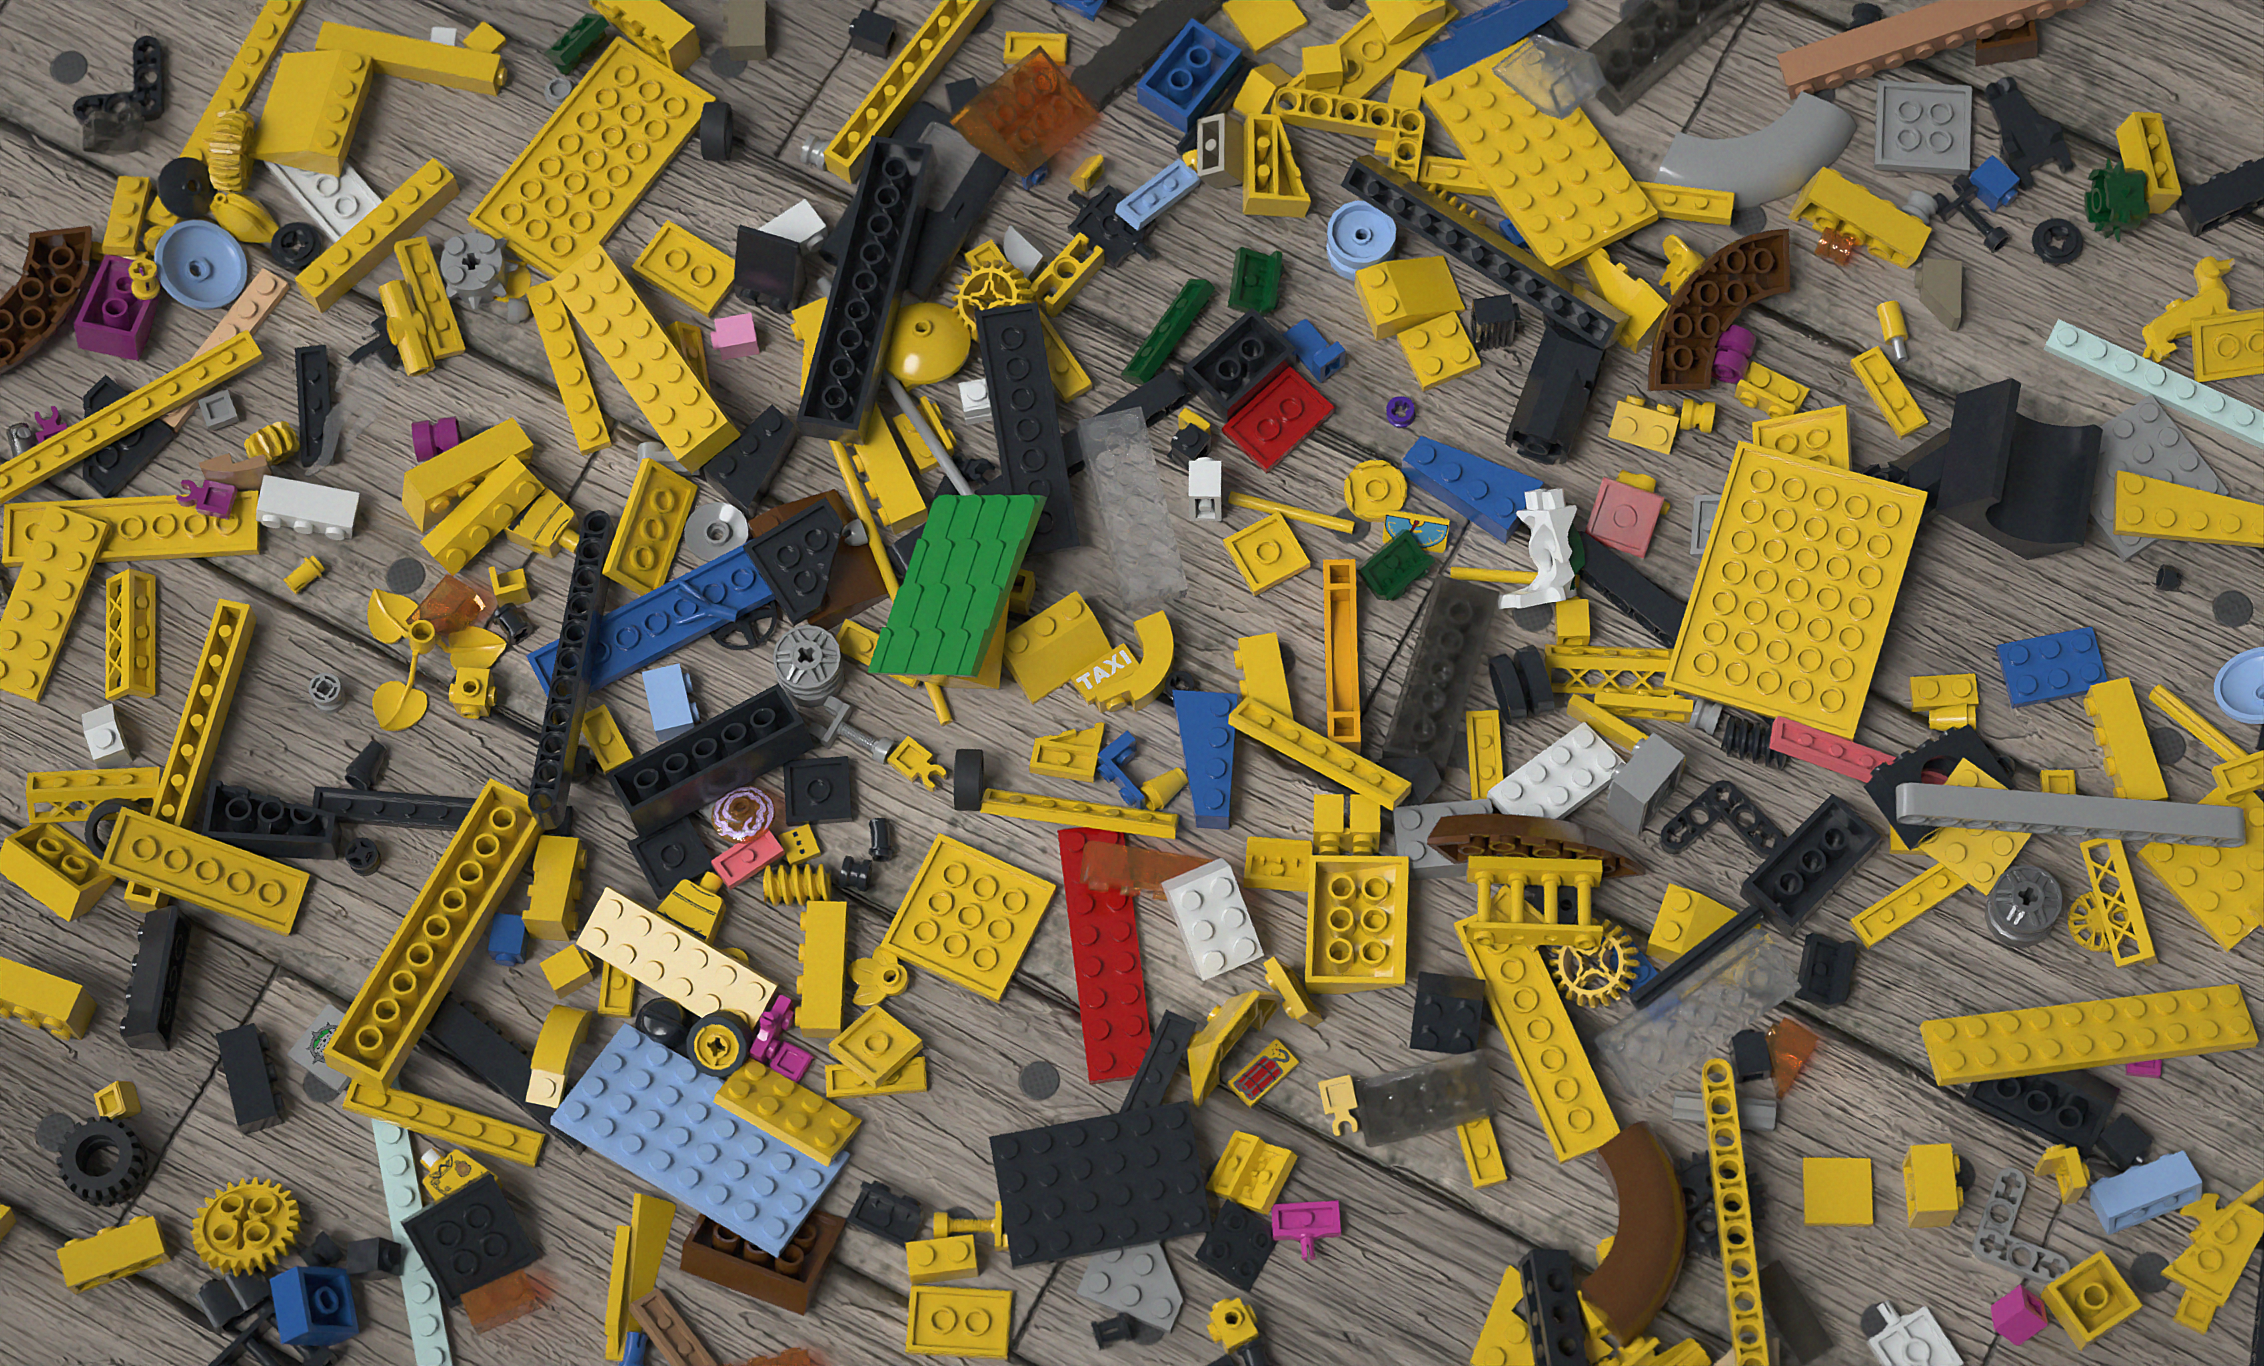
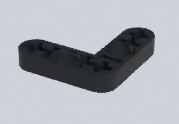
M149 35L142 36L135 41L133 45V91L86 95L74 102L73 114L80 125L84 127L152 122L163 115L165 109L164 53L159 41ZM147 47H152L153 49L150 51L151 63H147L144 55ZM151 72L157 75L156 80L151 84L140 82L142 76L146 73ZM146 94H150L154 105H151V110H145L144 108L148 105ZM120 102L127 105L126 110L121 114L115 115L110 112L111 107L116 103ZM101 105H103L105 115H102L100 112L103 111ZM86 107H92L93 110L89 112V115L84 116L83 113L86 112Z
M1725 780L1713 783L1662 828L1659 838L1660 846L1665 852L1672 855L1680 854L1719 820H1722L1761 859L1766 860L1783 843V836L1780 831L1732 783ZM1717 791L1721 794L1728 792L1727 800L1733 807L1737 802L1740 803V805L1733 809L1730 815L1727 813L1729 812L1730 805L1725 800L1716 801ZM1694 810H1701L1706 813L1708 820L1703 825H1696L1691 822L1689 814ZM1743 812L1749 813L1754 818V824L1747 828L1741 827L1736 822V816ZM1684 824L1687 830L1682 833L1680 844L1676 841L1670 844L1668 842V833L1676 835L1682 830ZM1761 825L1763 828H1761L1760 835L1766 840L1773 838L1775 840L1773 844L1774 849L1769 846L1765 849L1762 848L1763 840L1757 833L1753 838L1750 835L1754 834Z

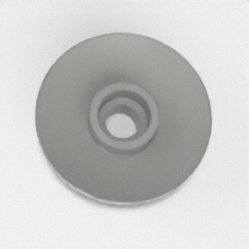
M712 502L697 508L688 518L684 531L685 541L689 550L697 558L706 562H710L747 543L749 534L747 521L740 510L723 502ZM716 533L724 535L720 540L715 541L712 539Z

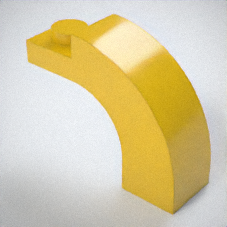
M1163 610L1133 622L1134 634L1143 652L1142 662L1132 675L1094 691L1095 703L1100 713L1118 711L1125 707L1129 701L1135 712L1153 702L1166 687V679L1172 673L1174 665V643L1172 630Z
M556 1004L550 1010L541 1029L530 1066L533 1070L526 1102L558 1108L561 1105L574 1053L579 1044H586L593 1011L562 1004Z

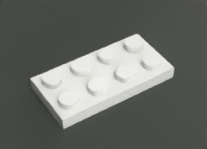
M345 160L340 178L264 161L270 172L333 243L337 242L382 202Z
M1583 722L1491 788L1486 798H1491V803L1502 814L1562 820L1610 785L1613 781L1610 778L1612 773L1621 762H1625Z

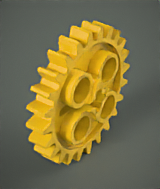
M254 1177L251 1184L248 1185L244 1178L240 1179L239 1186L234 1187L231 1182H227V1191L225 1192L216 1188L215 1194L217 1197L215 1199L205 1197L204 1200L207 1208H197L196 1211L199 1218L192 1219L191 1221L194 1229L190 1231L194 1240L193 1245L196 1252L199 1253L202 1262L208 1261L211 1270L219 1266L223 1275L232 1268L234 1275L238 1277L242 1269H246L250 1276L253 1274L254 1267L259 1266L263 1272L266 1271V1262L268 1261L277 1265L278 1259L276 1256L278 1254L288 1256L289 1252L286 1245L297 1244L294 1235L301 1234L299 1223L302 1222V1218L299 1213L298 1204L293 1199L290 1190L284 1191L281 1183L273 1187L271 1179H267L260 1185L258 1177Z

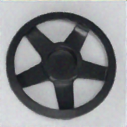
M774 600L768 602L771 608L754 609L737 618L736 622L731 621L723 625L716 633L714 630L709 632L710 636L717 644L730 650H748L762 644L772 634L777 623V608ZM771 617L769 629L757 640L753 629L755 621ZM735 630L742 632L748 644L732 645L724 642L722 639Z

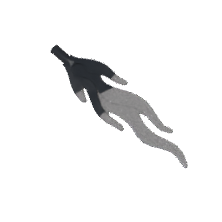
M387 314L371 322L363 331L361 339L365 341L375 335L379 336L356 349L342 366L335 391H341L349 374L356 370L354 382L342 401L326 416L323 428L322 453L318 460L305 472L306 477H311L320 472L332 460L340 431L354 412L362 408V415L347 434L346 452H351L354 440L376 420L385 406L391 363L394 357L400 353L397 345L394 346L390 340L387 331ZM402 359L396 371L395 385L397 387L402 385L406 374Z

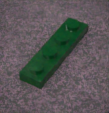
M1190 278L1120 374L1127 383L1143 385L1156 376L1157 369L1164 359L1173 352L1174 345L1182 334L1189 330L1192 320L1197 313L1207 305L1210 295L1215 290V287L1209 280Z

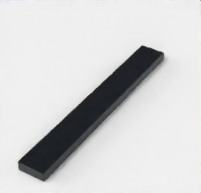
M315 786L312 807L335 813L339 823L457 832L477 799ZM573 806L566 807L564 820L558 827L550 830L545 829L542 835L570 837L574 813Z

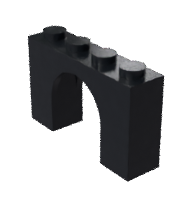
M1970 724L1958 730L1953 726L1943 732L1938 737L1939 740L1934 742L1930 738L1916 748V752L1911 753L1910 750H1907L1893 760V764L1888 765L1887 762H1884L1870 772L1872 778L1866 783L1864 789L1910 851L1931 840L1944 827L1898 822L1896 814V786L1904 783H1922L1921 773L1923 771L1937 772L1949 778L1964 757L2007 789L2013 790L2015 788L2013 782Z

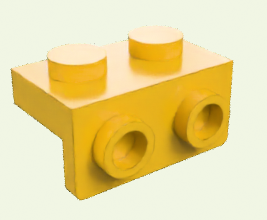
M1627 394L1626 398L1620 397L1608 437L1669 455L1681 419V414L1675 413L1676 408L1662 403H1658L1657 407L1646 405V399Z
M1247 837L1243 887L1308 892L1309 855H1312L1313 842Z
M2056 1145L2046 1149V1153L2041 1156L2034 1168L2035 1177L2055 1173L2063 1205L2077 1203L2086 1189L2087 1183L2090 1182L2086 1163L2080 1162L2076 1147L2066 1149L2065 1145Z

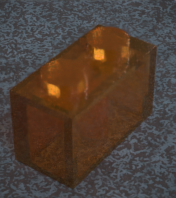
M520 1269L460 1296L471 1325L478 1335L541 1308L524 1269Z

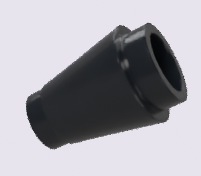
M370 741L368 746L346 767L347 774L345 775V780L347 783L358 790H367L369 786H374L384 755L387 752L386 748L378 742Z

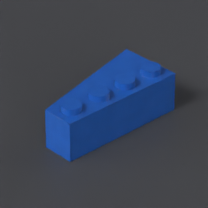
M1420 436L1402 459L1401 473L1406 478L1504 544L1508 542L1523 522L1516 513L1519 510L1527 509L1524 492L1544 489V481L1424 436Z
M1172 690L1174 711L1196 828L1229 830L1236 728L1228 724L1229 714L1238 706V694Z

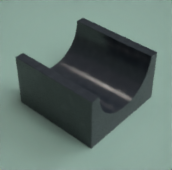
M2010 378L1956 395L1936 512L2026 560L2083 547L2103 429L2095 424L2072 427L2051 425L2019 414L2016 411L2021 383Z

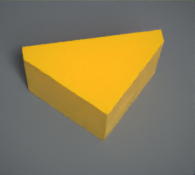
M1273 62L1253 68L1236 97L1233 108L1245 117H1247L1248 113L1267 114L1271 110L1276 92L1294 78Z

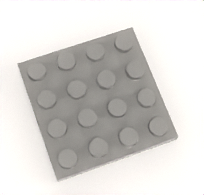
M2152 395L2147 396L2100 426L2103 429L2088 518L2123 563L2129 561L2161 539L2113 535L2114 479L2117 470L2228 496L2229 491Z

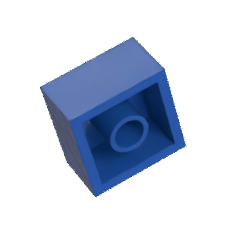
M295 1266L270 1279L281 1344L323 1346L325 1344L326 1346H334L359 1334L349 1276L346 1275V1269Z

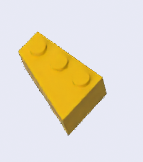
M1247 114L1243 126V214L1305 218L1311 200L1300 179L1301 173L1294 163L1291 155L1292 149L1279 115Z
M540 835L533 864V871H535L533 885H529L527 895L531 897L530 909L523 910L522 914L523 923L532 939L570 942L571 931L576 932L578 912H574L576 900H581L583 892V882L579 880L580 869H585L587 864V850L583 849L579 838Z

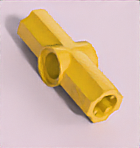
M397 279L381 285L378 291L388 317L387 331L394 346L397 345L407 376L417 377L433 371L435 365L425 339L427 335L426 325L422 314L415 310L406 281Z

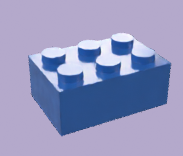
M1191 18L1137 84V103L1186 134L1242 66V50Z

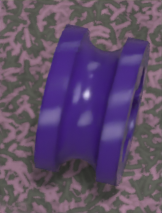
M1398 396L1388 402L1386 412L1387 419L1391 425L1397 428H1405L1412 424L1415 418V408L1409 398ZM1402 406L1403 410L1407 408L1408 410L1405 411L1406 416L1399 417V414L1394 416L1396 407Z

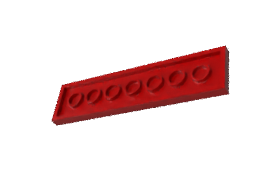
M1088 827L1057 830L1089 1085L1131 1080L1137 1074L1151 1043L1124 832Z

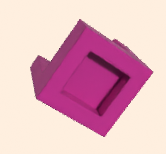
M2021 1284L1990 1307L1994 1330L2015 1346L2021 1345L2048 1325L2044 1301Z

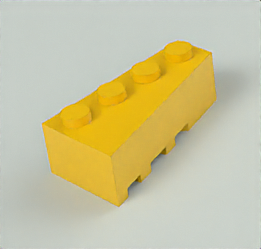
M511 417L404 472L402 506L423 533L446 518L511 454L527 467L532 461L534 445L516 420Z

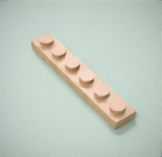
M262 268L191 360L245 330H248L250 335L253 336L290 289L289 284ZM211 389L158 417V419L177 433L198 407V400L205 398Z

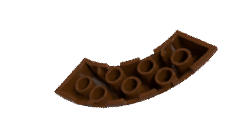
M1514 814L1442 816L1427 838V845L1453 864L1468 863V856L1602 860L1601 880L1646 875V868L1610 837L1588 827L1556 819Z

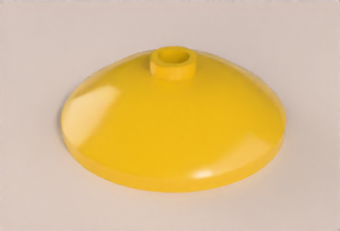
M919 302L901 307L884 367L885 370L895 378L911 384L937 383L954 375L966 362L971 349L970 331L963 327L965 320L957 319L958 313L938 303Z

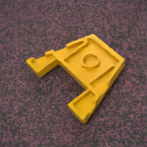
M1511 1265L1506 1268L1471 1357L1469 1364L1471 1366H1534L1528 1324L1512 1312L1523 1299L1520 1273ZM1587 1331L1584 1342L1586 1358L1589 1359L1590 1365H1593L1599 1360L1608 1357L1613 1349L1599 1337L1591 1340Z

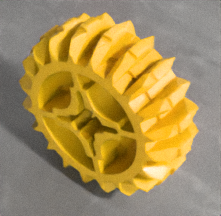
M231 108L230 110L223 109L214 119V126L211 128V138H209V158L207 161L209 162L208 172L210 173V181L215 189L225 193H242L243 190H246L248 182L251 181L255 158L249 157V151L256 134L255 122L250 113L241 111V109Z
M994 259L991 264L987 260H982L981 269L976 265H971V275L962 273V278L965 280L963 285L954 284L955 288L960 292L959 295L951 296L952 301L958 303L951 310L959 314L957 319L965 320L963 327L969 329L970 336L976 342L979 341L974 318V306L985 310L1032 303L1028 300L1035 296L1034 291L1028 289L1032 284L1030 280L1023 277L1024 272L1019 268H1015L1010 262L1003 264L999 259ZM1004 279L1008 281L1011 287L1012 298L1005 295Z
M1592 918L1591 925L1600 926L1599 919ZM1605 920L1601 925L1603 926L1602 937L1606 939L1600 947L1586 950L1579 949L1576 946H1562L1561 949L1552 947L1551 950L1559 955L1558 960L1552 959L1549 961L1551 966L1559 967V970L1553 972L1551 977L1555 980L1563 979L1556 988L1561 992L1568 989L1565 998L1572 1001L1577 997V1005L1582 1007L1586 1005L1588 1000L1590 1007L1593 1009L1598 1008L1599 1000H1601L1603 1006L1609 1007L1611 1005L1610 995L1615 1000L1621 1001L1623 998L1619 989L1622 988L1630 992L1632 987L1625 983L1628 978L1637 980L1638 978L1637 974L1630 972L1631 967L1640 966L1639 961L1630 959V956L1638 953V949L1636 947L1626 948L1632 942V937L1629 935L1621 937L1624 929L1621 926H1616L1612 930V922L1609 920ZM1613 947L1616 948L1619 959L1617 972L1611 968L1609 963L1610 957L1613 954L1611 950ZM1572 955L1580 963L1579 970L1575 974L1577 976L1576 980L1571 972ZM1584 955L1596 959L1600 957V960L1597 961L1600 962V967L1606 972L1594 968L1589 969L1592 965L1589 964L1590 960ZM1599 976L1610 981V983L1600 989H1583L1587 982L1591 983Z

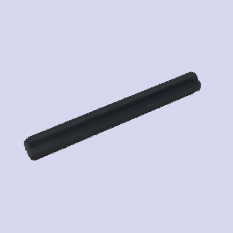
M1749 905L1633 992L1629 997L1633 1006L1637 1010H1644L1761 922L1764 918L1761 909L1757 905Z

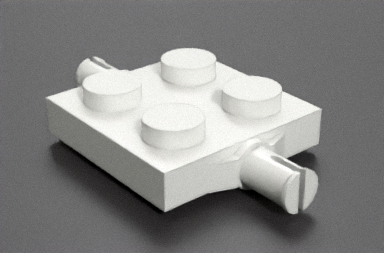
M1890 1300L1877 1307L1888 1325L1883 1332L1869 1339L1867 1344L1881 1366H1963V1361L1926 1306L1912 1314L1901 1317L1890 1303Z

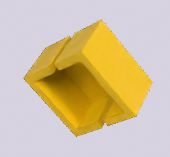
M1314 794L1313 853L1329 856H1338L1343 851H1349L1354 856H1372V853H1379L1380 804L1361 794H1350L1349 828H1344V794Z

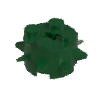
M2110 157L2107 158L2106 169L2092 170L2088 176V180H2093L2091 192H2085L2084 195L2088 223H2095L2094 231L2103 232L2105 239L2109 238L2114 232L2117 242H2120L2122 231L2136 230L2141 220L2148 219L2150 207L2149 203L2144 200L2146 175L2143 170L2125 168L2123 161H2119L2113 167Z

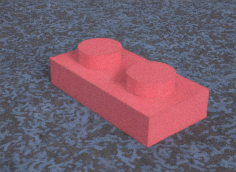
M766 825L757 830L755 835L746 837L711 860L712 866L729 890H732L767 865L785 855L784 849L768 828L764 830Z

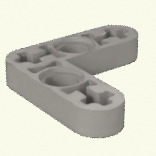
M2011 1167L2004 1168L1994 1180L1972 1243L1973 1254L1982 1262L2040 1284L2048 1285L2070 1270L2069 1263L2060 1254L2009 1235L2026 1188V1179L2020 1170ZM2009 1177L2015 1179L2014 1184L2019 1188L2014 1187L2010 1192L2008 1200L2001 1198L2006 1188V1184L2001 1182V1180L2006 1181ZM1999 1206L2006 1209L2009 1215L2008 1221L2001 1224L1994 1222L1990 1217V1210L1993 1207ZM1987 1238L1993 1240V1246L2002 1250L2005 1244L2010 1245L2005 1254L2004 1260L1999 1258L2002 1254L2001 1251L1992 1249L1990 1253H1986L1983 1251L1984 1245L1979 1242H1985ZM2018 1249L2026 1251L2030 1256V1263L2023 1267L2017 1266L2012 1261V1252ZM2037 1256L2042 1257L2039 1264L2049 1267L2052 1262L2058 1264L2057 1270L2062 1272V1274H2057L2054 1278L2048 1276L2049 1270L2041 1266L2037 1269V1273L2032 1271L2037 1262Z

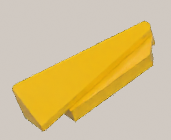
M634 1193L631 1226L617 1225L605 1318V1335H608L605 1360L623 1361L627 1332H636L641 1335L642 1327L628 1309L632 1302L654 1289L676 1211L674 1203L641 1193Z

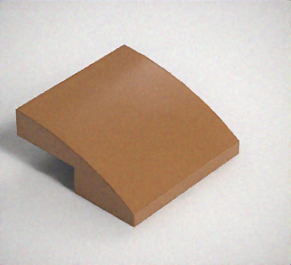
M230 453L199 462L200 469L206 480L236 486L238 492L259 491L260 493L264 475L274 476L264 454L237 463L233 461Z

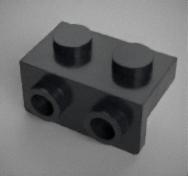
M1816 933L1807 934L1794 997L1827 1010L1844 1005L1851 991L1849 982L1852 969L1856 964L1857 956L1855 951L1857 943L1851 940L1839 943Z
M863 1180L860 1185L861 1192L846 1219L847 1224L906 1252V1243L913 1241L925 1218L924 1211L920 1207L921 1203L908 1195H903L900 1198L891 1194V1189L879 1181L873 1180L871 1184Z

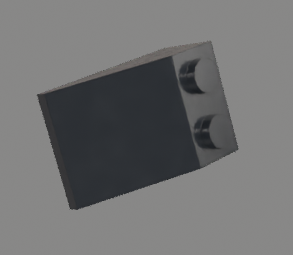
M739 225L733 280L736 298H739L741 302L747 305L754 306L759 304L766 306L777 314H792L791 311L798 309L808 284L800 242Z

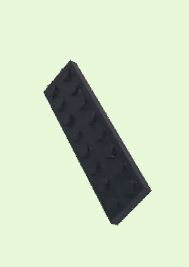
M1032 302L974 311L1005 495L1026 494L1047 497L1024 558L1080 549L1038 303Z

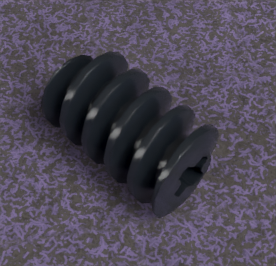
M1735 716L1729 717L1721 749L1726 747L1727 757H1732L1734 752L1739 750L1740 760L1744 761L1747 755L1751 753L1752 763L1757 764L1763 756L1765 767H1770L1773 761L1777 760L1778 770L1781 771L1784 769L1787 754L1769 748L1772 733L1771 725L1767 727L1764 733H1761V724L1759 722H1756L1752 729L1749 730L1747 719H1743L1737 727Z

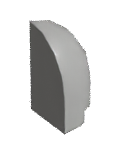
M1009 225L1004 236L1003 247L1006 260L1012 263L1015 268L1021 269L1024 272L1023 277L1032 280L1036 278L1034 274L1043 266L1047 268L1057 256L1028 232Z

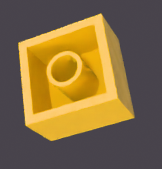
M1951 1143L1910 1145L1902 1162L1909 1228L1950 1226L1955 1215H1958L1959 1207H1963L1961 1186L1956 1187L1955 1174H1959L1958 1154H1952Z
M2102 1250L2046 1285L2040 1294L2080 1352L2136 1316L2142 1308V1304Z

